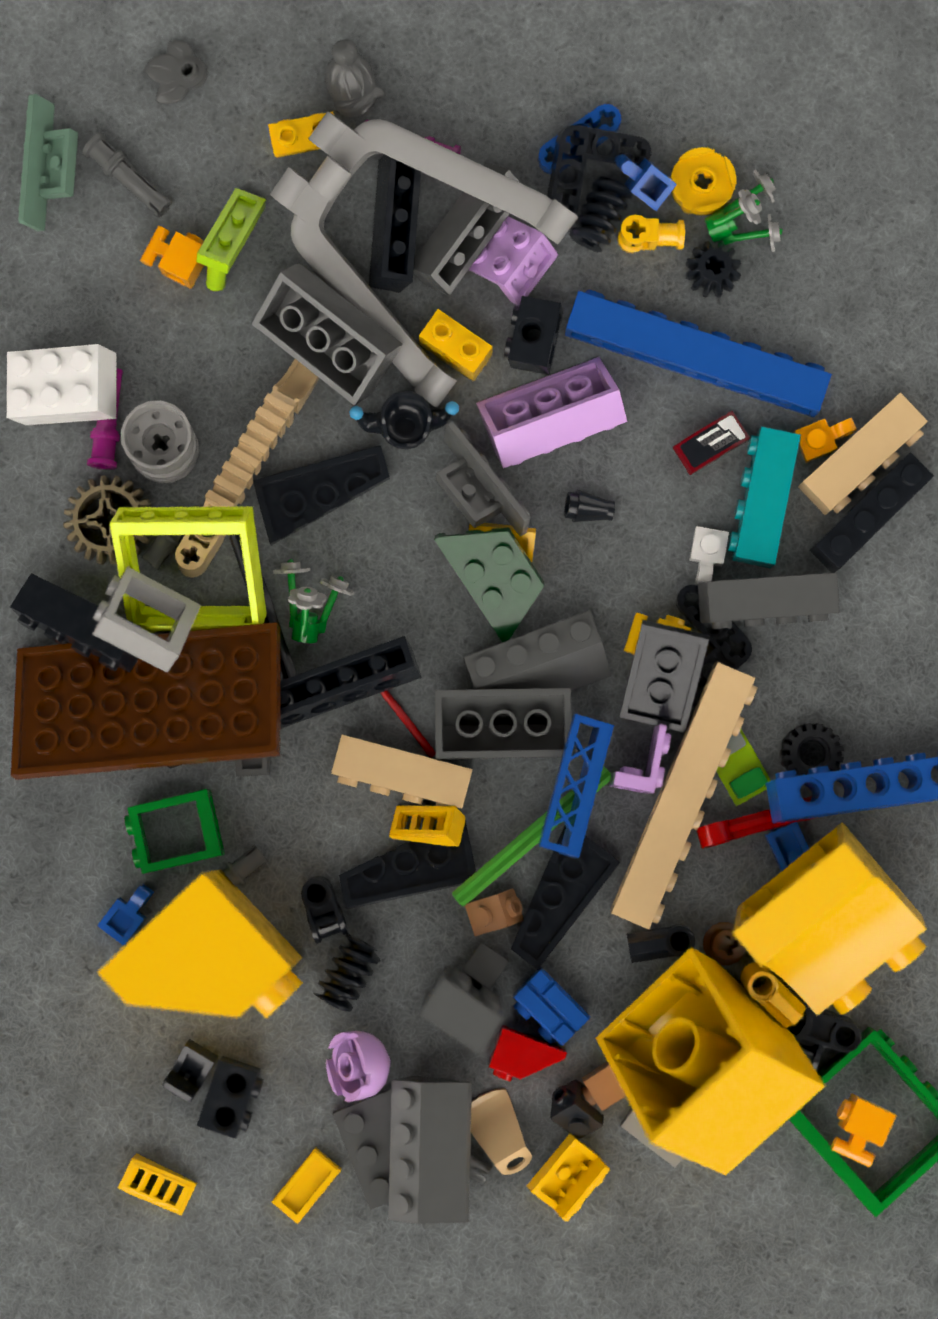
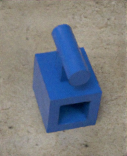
M624 154L616 157V165L624 174L629 176L625 186L657 211L677 184L646 158L638 166Z

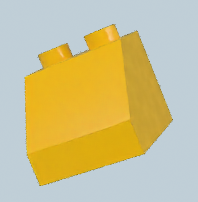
M220 869L202 873L97 973L128 1005L237 1018L254 1005L267 1018L303 984L291 970L303 957Z
M692 947L596 1037L650 1143L724 1175L733 1170L825 1087L794 1035L787 1028L783 1027L758 1001L753 999L747 990L716 960Z

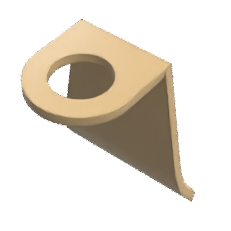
M504 1088L494 1089L472 1100L471 1134L499 1172L503 1175H510L524 1169L531 1162L532 1155L526 1147L507 1090ZM524 1157L518 1165L507 1167L508 1163L513 1159Z

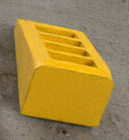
M397 805L389 836L392 839L442 846H459L466 818L456 806ZM408 816H411L412 819L409 829H405ZM424 818L422 829L419 830L421 819ZM437 820L436 828L433 830L434 822Z
M136 1153L131 1159L118 1189L182 1215L197 1183ZM140 1168L145 1170V1173L138 1185L133 1181ZM152 1174H154L158 1178L150 1191L146 1189V1186ZM166 1179L171 1181L164 1197H162L158 1193ZM177 1185H181L184 1188L177 1202L170 1201Z

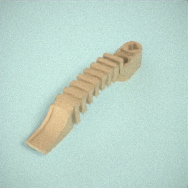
M294 359L282 379L272 387V392L266 395L263 406H259L255 419H251L247 425V432L245 434L242 433L239 438V445L231 451V458L229 461H225L222 466V473L220 476L217 475L213 481V490H208L206 493L203 507H237L238 504H242L245 500L244 489L247 488L249 490L253 485V474H259L261 461L266 462L269 457V448L274 450L278 443V436L282 438L286 432V426L290 428L293 423L294 412L299 413L319 380L318 376L296 359ZM185 535L175 552V559L180 572L190 578L202 575L216 555L226 535H214L212 537ZM196 554L198 562L191 561L187 564L185 557L192 558Z

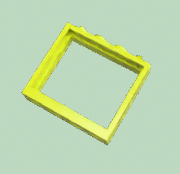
M253 506L118 508L110 521L119 578H121L127 567L140 573L134 535L240 534L250 606H201L190 631L264 623L267 612ZM124 593L123 602L127 620L141 626L142 629L150 633L171 631L175 619L150 606H145L144 603Z

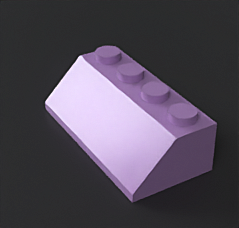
M599 357L476 403L493 449L503 468L518 465L524 460L540 454L550 453L556 448L572 442L582 441L588 436L604 430H611L617 425L627 422L620 390Z

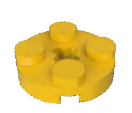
M707 147L691 149L679 158V161L673 168L670 178L677 185L671 194L675 202L685 213L696 215L713 214L722 209L731 200L737 181L735 168L725 155L722 157L720 154L715 153L714 149ZM699 174H703L705 179H711L712 183L707 185V189H701L700 186L695 185L694 182L698 180Z

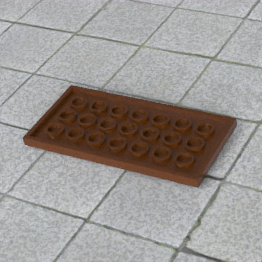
M277 622L190 631L178 658L168 672L140 658L130 673L119 667L116 671H113L102 665L98 661L99 657L90 654L89 658L80 655L71 648V643L17 649L11 776L15 780L280 756V626ZM170 633L156 634V636L166 641Z

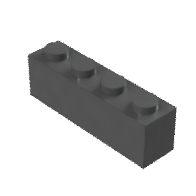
M486 162L483 164V166L519 182L509 169ZM463 192L414 258L413 273L426 286L450 295L510 213Z
M837 573L698 583L700 622H711L712 629L732 628V621L744 620V627L765 625L764 618H776V624L797 623L796 616L808 615V622L829 620L828 614L840 613Z

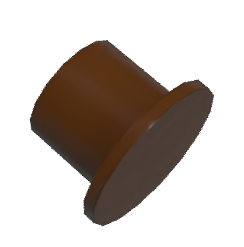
M719 922L712 925L706 931L703 938L705 954L716 960L721 966L732 965L738 962L746 950L733 934L734 924L729 922Z

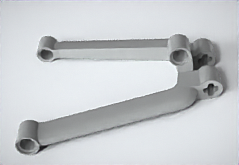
M327 111L308 139L331 157H326L310 181L293 168L288 167L270 195L294 213L291 222V237L299 254L323 282L403 344L392 363L416 387L414 390L430 404L438 407L457 380L443 372L428 357L325 233L324 221L353 174L370 156L374 154L389 156L529 222L556 244L560 243L578 216L556 199L551 200L546 195L392 122L381 119L369 120L353 130Z

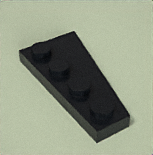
M381 445L253 480L270 545L272 546L390 479Z
M466 821L459 846L406 842L380 857L377 856L340 874L339 879L346 910L460 886L476 872Z
M565 825L556 844H562L566 829ZM586 835L579 858L568 857L553 851L511 946V950L538 970L620 862Z

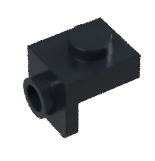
M189 1039L172 1070L163 1081L162 1086L171 1091L175 1096L187 1102H192L219 1056Z
M574 1079L566 1085L558 1087L553 1092L550 1119L577 1139H581L603 1126L604 1115L581 1098L582 1083Z

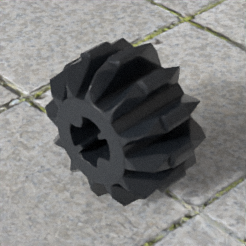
M709 241L704 243L703 250L695 247L692 251L694 258H688L685 264L691 269L686 272L685 278L687 280H695L691 286L692 291H696L702 286L704 288L702 293L704 298L708 297L711 290H713L717 298L722 296L723 289L731 292L734 289L732 281H739L741 273L736 270L740 267L741 260L731 259L735 253L734 248L728 249L726 252L722 251L724 247L722 241L718 242L716 249H713ZM709 264H712L714 269H719L717 275H714L712 270H707Z

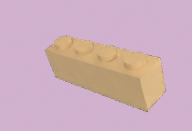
M900 392L798 486L799 489L824 515L832 509L836 514L839 513L852 501L847 496L856 487L863 491L876 479L872 472L880 465L887 469L900 457L896 450L904 443L911 447L924 435L920 429L928 421Z
M341 735L331 774L339 776L337 783L357 787L358 781L371 784V792L389 796L390 791L393 790L404 793L402 800L422 805L423 799L435 801V806H456L462 809L473 769Z

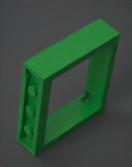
M867 1027L861 1033V1043L858 1048L851 1052H839L817 1072L825 1085L863 1049L871 1044L938 1120V1091L927 1080L923 1084L914 1075L918 1071L916 1066L904 1054L900 1058L891 1049L895 1043L882 1029L876 1032L874 1029ZM800 1110L788 1119L875 1218L938 1162L937 1135L877 1191L872 1193L838 1153L831 1150L830 1144Z

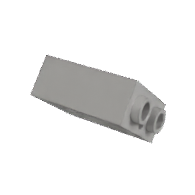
M127 567L121 578L114 576L105 592V594L110 596L108 603L102 600L93 617L94 620L98 621L93 635L168 672L183 648L201 605ZM124 593L175 619L166 641L115 615Z

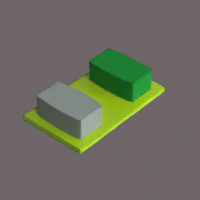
M740 729L737 737L731 735L726 747L731 749L729 758L724 768L718 766L716 770L736 807L767 790L766 783L771 781L742 729Z

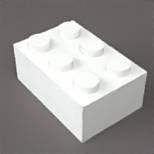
M99 344L7 352V418L24 425L116 419V353Z

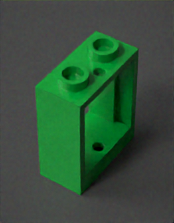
M204 789L127 808L129 815L124 816L125 826L128 835L134 836L136 848L132 849V858L135 868H141L142 874L226 855L211 789ZM196 801L206 850L152 863L141 814Z

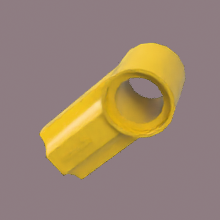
M758 962L749 963L744 967L740 977L741 983L750 996L758 1001L783 1027L788 1028L791 1025H795L803 1017L807 1007L769 968L760 966ZM757 977H767L764 985L758 988L752 987L753 981Z

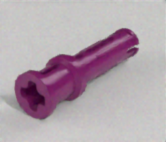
M116 368V419L97 420L96 428H93L90 433L93 445L91 458H88L87 465L96 469H117V462L114 461L116 443L120 441V435L116 430L123 376V370Z

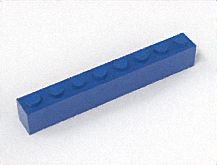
M586 290L585 293L578 291L564 336L813 418L820 412L832 375L825 372L823 366L810 362L803 365L794 362L793 357L788 354L775 352L773 355L761 351L762 348L759 345L751 342L739 344L730 341V337L724 333L712 331L709 334L698 330L699 327L691 322L680 321V323L669 321L663 313L657 311L645 313L636 310V306L630 302L618 300L615 303L604 299L605 296L593 290Z

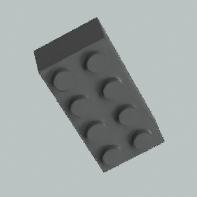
M300 263L280 272L252 322L254 327L354 406L374 392L403 345Z
M454 967L450 971L445 968L424 999L420 1015L480 1055L504 1019L499 996L485 986H482L480 990L472 986L470 983L471 977L460 969Z

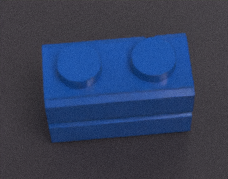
M542 967L513 994V998L517 1001L513 1007L526 1020L532 1016L541 1025L537 1031L551 1045L557 1041L563 1046L590 1018V1015Z

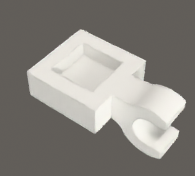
M699 526L695 527L689 561L699 562L695 585L712 580L713 565L723 566L729 532Z

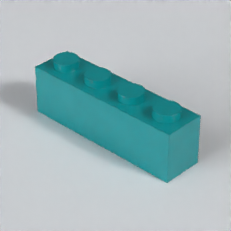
M761 426L756 435L750 436L747 454L752 455L750 468H744L741 478V487H746L744 499H738L734 519H739L737 532H731L728 543V551L733 552L731 561L769 569L775 565L801 437L800 434Z

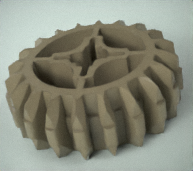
M102 475L99 486L93 479H89L88 485L90 489L88 491L79 486L77 487V492L82 496L78 500L75 497H69L68 501L75 505V508L65 509L64 514L73 518V520L64 522L63 526L66 529L74 530L67 535V539L70 542L78 541L74 546V550L78 553L86 550L84 554L85 559L91 561L97 554V563L104 565L108 555L110 563L117 565L111 527L108 530V527L102 522V520L108 518L109 510L112 516L117 511L115 503L112 501V495L128 499L132 507H149L151 502L149 499L140 500L143 497L144 491L141 488L132 491L134 487L132 481L127 480L122 485L121 478L114 476L110 485L108 477ZM101 497L98 510L94 514L86 515V518H84L89 506ZM84 529L102 530L107 546L92 543ZM134 535L137 555L142 552L136 545L140 540L144 544L150 542L144 535Z

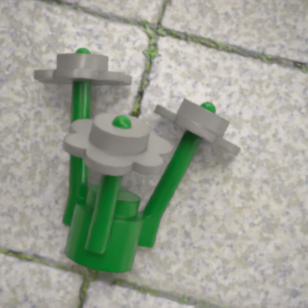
M755 169L753 176L759 185L750 191L747 189L739 190L740 197L714 212L713 215L706 217L705 223L714 243L723 240L726 246L735 241L770 237L771 250L775 252L774 242L781 241L780 234L783 233V230L779 228V222H772L771 214H767L769 229L733 234V231L738 230L735 218L746 213L747 219L750 222H754L756 225L761 223L759 213L762 211V206L756 196L763 191L771 203L775 202L772 192L776 190L773 184L774 180L769 178L766 173L760 175Z
M289 559L287 562L281 563V569H274L273 574H288L289 627L292 628L291 639L301 643H317L318 634L325 633L326 623L338 593L352 596L355 594V591L348 588L349 582L343 580L342 576L336 577L331 575L329 580L321 578L319 583L332 589L320 620H317L318 615L309 612V609L312 607L321 608L323 603L326 602L327 597L312 587L305 586L296 589L295 573L311 570L309 567L301 568V562H294L292 559Z

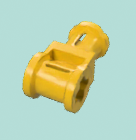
M636 214L630 215L622 222L617 238L618 244L621 249L629 253H635L640 250H655L656 246H673L677 250H683L685 240L684 220H678L677 223H659V219L644 218ZM630 229H634L636 235H639V237L636 239L633 238L632 233L629 232Z

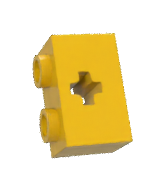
M437 309L419 335V342L422 347L473 382L492 356V345L439 309Z

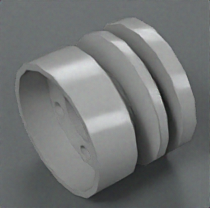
M147 401L135 407L125 418L121 428V444L136 470L146 479L157 483H173L186 477L195 467L199 456V441L185 413L177 406L165 401ZM161 442L168 446V449L164 452L158 447V444Z

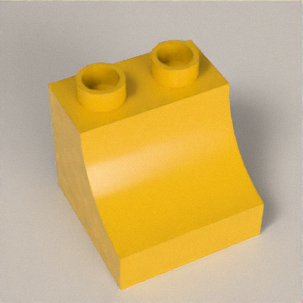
M843 822L742 902L737 908L733 934L760 966H765L780 976L816 1015H819L831 1004L841 1015L849 1012L861 1003L872 990V987L864 979L884 962L894 972L900 971L913 962L926 948L924 942L918 937L926 930L923 916Z

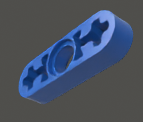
M603 104L572 125L590 127L588 123H591V127L594 128L599 125L601 115H604L606 118L612 116V127L604 124L598 129L618 132L621 124V114L615 106ZM558 135L546 142L539 151V166L547 174H551L553 161L546 162L547 152L550 151L554 155ZM567 136L566 142L571 144L570 153L572 154L574 145L570 141L571 136ZM605 136L599 138L596 147L604 143L608 138ZM563 154L562 159L578 161V155L569 156L568 154ZM569 164L564 165V166L560 169V172H562L563 170H565L566 168H568V167L571 166V165H569Z

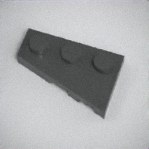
M392 1088L332 1113L370 1210L389 1203Z

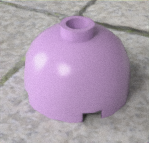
M348 1031L335 1035L328 1048L333 1049L332 1059L326 1060L328 1080L333 1092L337 1096L343 1095L346 1098L344 1100L346 1102L359 1101L376 1095L386 1084L391 1064L390 1057L383 1043L376 1036L363 1031Z

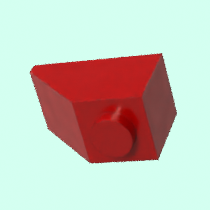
M502 1025L488 1062V1067L494 1069L492 1074L507 1081H512L513 1077L523 1079L565 1060L567 1051L562 1047L554 1044L551 1045L546 1041Z

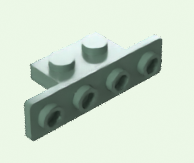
M30 94L28 96L26 112L27 120L18 221L36 231H44L47 199L73 197L78 132L71 128L53 130L54 104L37 94Z

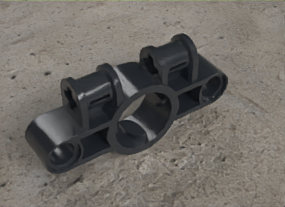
M777 977L807 1007L803 1017L796 1023L797 1026L790 1030V1032L796 1038L815 1070L818 1067L824 1046L840 1052H851L858 1048L861 1043V1033L851 1018L827 1009L816 1015L781 977ZM766 979L758 982L755 986L752 985V987H761L766 982ZM847 1026L852 1028V1034L849 1039L838 1041L835 1038V1034L840 1027Z

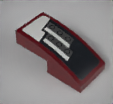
M731 411L676 444L673 450L689 475H692L715 462L724 454L744 444L750 437L734 412Z

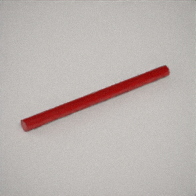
M388 690L381 692L382 697L430 758L436 755V751Z

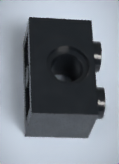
M522 296L520 306H514L511 325L515 326L513 338H507L504 350V357H508L511 368L550 375L563 316L561 303ZM537 329L541 331V335L535 341H527L524 339L527 331Z

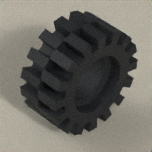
M808 723L800 725L787 733V737L781 743L782 750H780V756H782V767H785L787 771L796 770L797 776L809 775L808 769L828 766L829 772L840 770V763H843L844 757H842L844 747L843 745L840 746L839 743L841 739L832 732L833 730L830 727H824L823 724ZM809 740L818 742L824 750L822 762L815 767L805 765L799 757L801 745Z

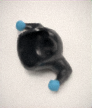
M402 391L394 393L387 398L380 412H363V409L356 405L351 407L349 413L350 417L356 420L360 428L365 432L382 434L390 445L398 449L408 450L416 448L425 442L432 430L446 425L450 417L459 412V405L457 402L450 401L443 409L430 410L429 404L422 396L415 392Z

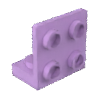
M508 216L469 268V271L497 284L512 303L520 306L522 296L528 297L559 254L542 232Z
M659 724L653 729L645 777L642 776L643 770L623 766L619 772L611 773L612 777L609 787L645 794L654 793L655 788H661L665 772L664 767H659L661 755L664 756V754L668 753L671 734L666 733L667 725Z

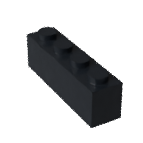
M383 155L378 161L369 286L371 288L400 293L413 283L421 172L386 155Z
M910 452L809 551L831 573H835L918 493L934 475Z
M32 573L10 606L19 616L17 621L24 627L35 631L38 627L45 631L44 635L58 644L67 641L72 644L71 648L80 655L89 658L90 654L99 657L98 661L102 665L113 671H116L119 667L130 673L139 659L93 635L98 621L93 619L99 607L98 605Z

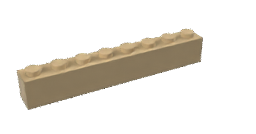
M719 662L714 663L610 909L611 914L646 929H650L652 922L658 924L665 905L661 904V900L665 891L671 893L678 874L674 873L678 860L684 862L690 850L691 843L687 841L692 829L698 830L705 812L700 810L705 797L711 799L717 786L718 780L713 779L718 766L724 768L729 758L731 749L726 748L731 735L737 737L743 725L744 718L740 717L744 704L750 706L756 694L757 687L753 685L754 677Z

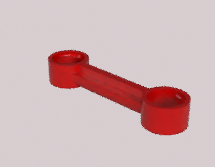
M812 796L803 798V800L810 802ZM770 809L731 820L699 827L696 832L701 849L795 822H803L815 818L772 824Z

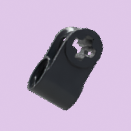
M313 876L308 879L302 887L301 897L315 943L319 944L323 938L338 933L343 935L349 933L343 911L338 904L330 881L322 876ZM314 883L323 885L327 893L326 898L321 901L311 899L308 894L309 886ZM331 922H335V923H333V924H330V925L321 927L322 925H325V924H328V923H331Z

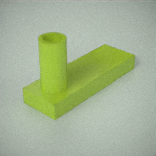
M235 188L197 252L196 262L207 266L206 286L208 289L221 291L225 288L226 276L262 215L266 199Z

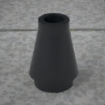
M578 489L576 492H568L566 496L564 516L565 518L572 519V522L612 521L614 517V501L606 500Z

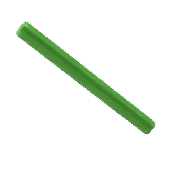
M604 766L597 792L611 781L612 775ZM573 790L559 800V804L565 814L571 811L575 796ZM547 811L453 891L452 895L459 905H467L539 843ZM557 811L554 821L560 818V815ZM559 823V824L555 825L554 827H552V830H551V831H553V830H554L558 825H560L561 823Z

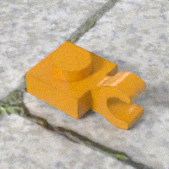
M851 417L831 427L828 426L826 419H822L797 429L793 433L801 435L799 448L805 463L835 452L838 449L835 441L853 434L857 429Z

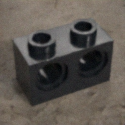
M222 1056L218 1060L197 1126L234 1139L237 1138L240 1130L246 1132L253 1112L247 1110L251 1097L258 1098L264 1079L258 1077L261 1068ZM233 1073L242 1074L247 1082L246 1088L243 1090L234 1089L229 1082L230 1075ZM222 1106L231 1107L235 1112V1121L230 1123L222 1121L218 1114L219 1108Z

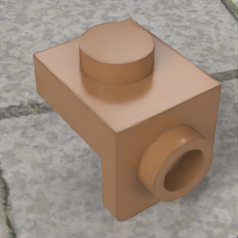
M513 888L471 901L465 905L474 936L503 929L523 921L522 904Z

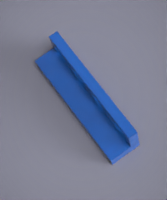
M578 714L573 715L538 847L556 851L568 857L579 858L614 725ZM580 724L593 727L588 746L585 748L582 747L577 738ZM575 744L578 752L572 755V751ZM581 755L584 761L579 779L574 781L568 771V766L571 760ZM566 777L567 781L569 782V785L563 788ZM572 788L575 793L571 811L565 814L559 804L560 796ZM557 811L560 815V818L554 821ZM563 821L566 829L562 844L548 842L552 827Z

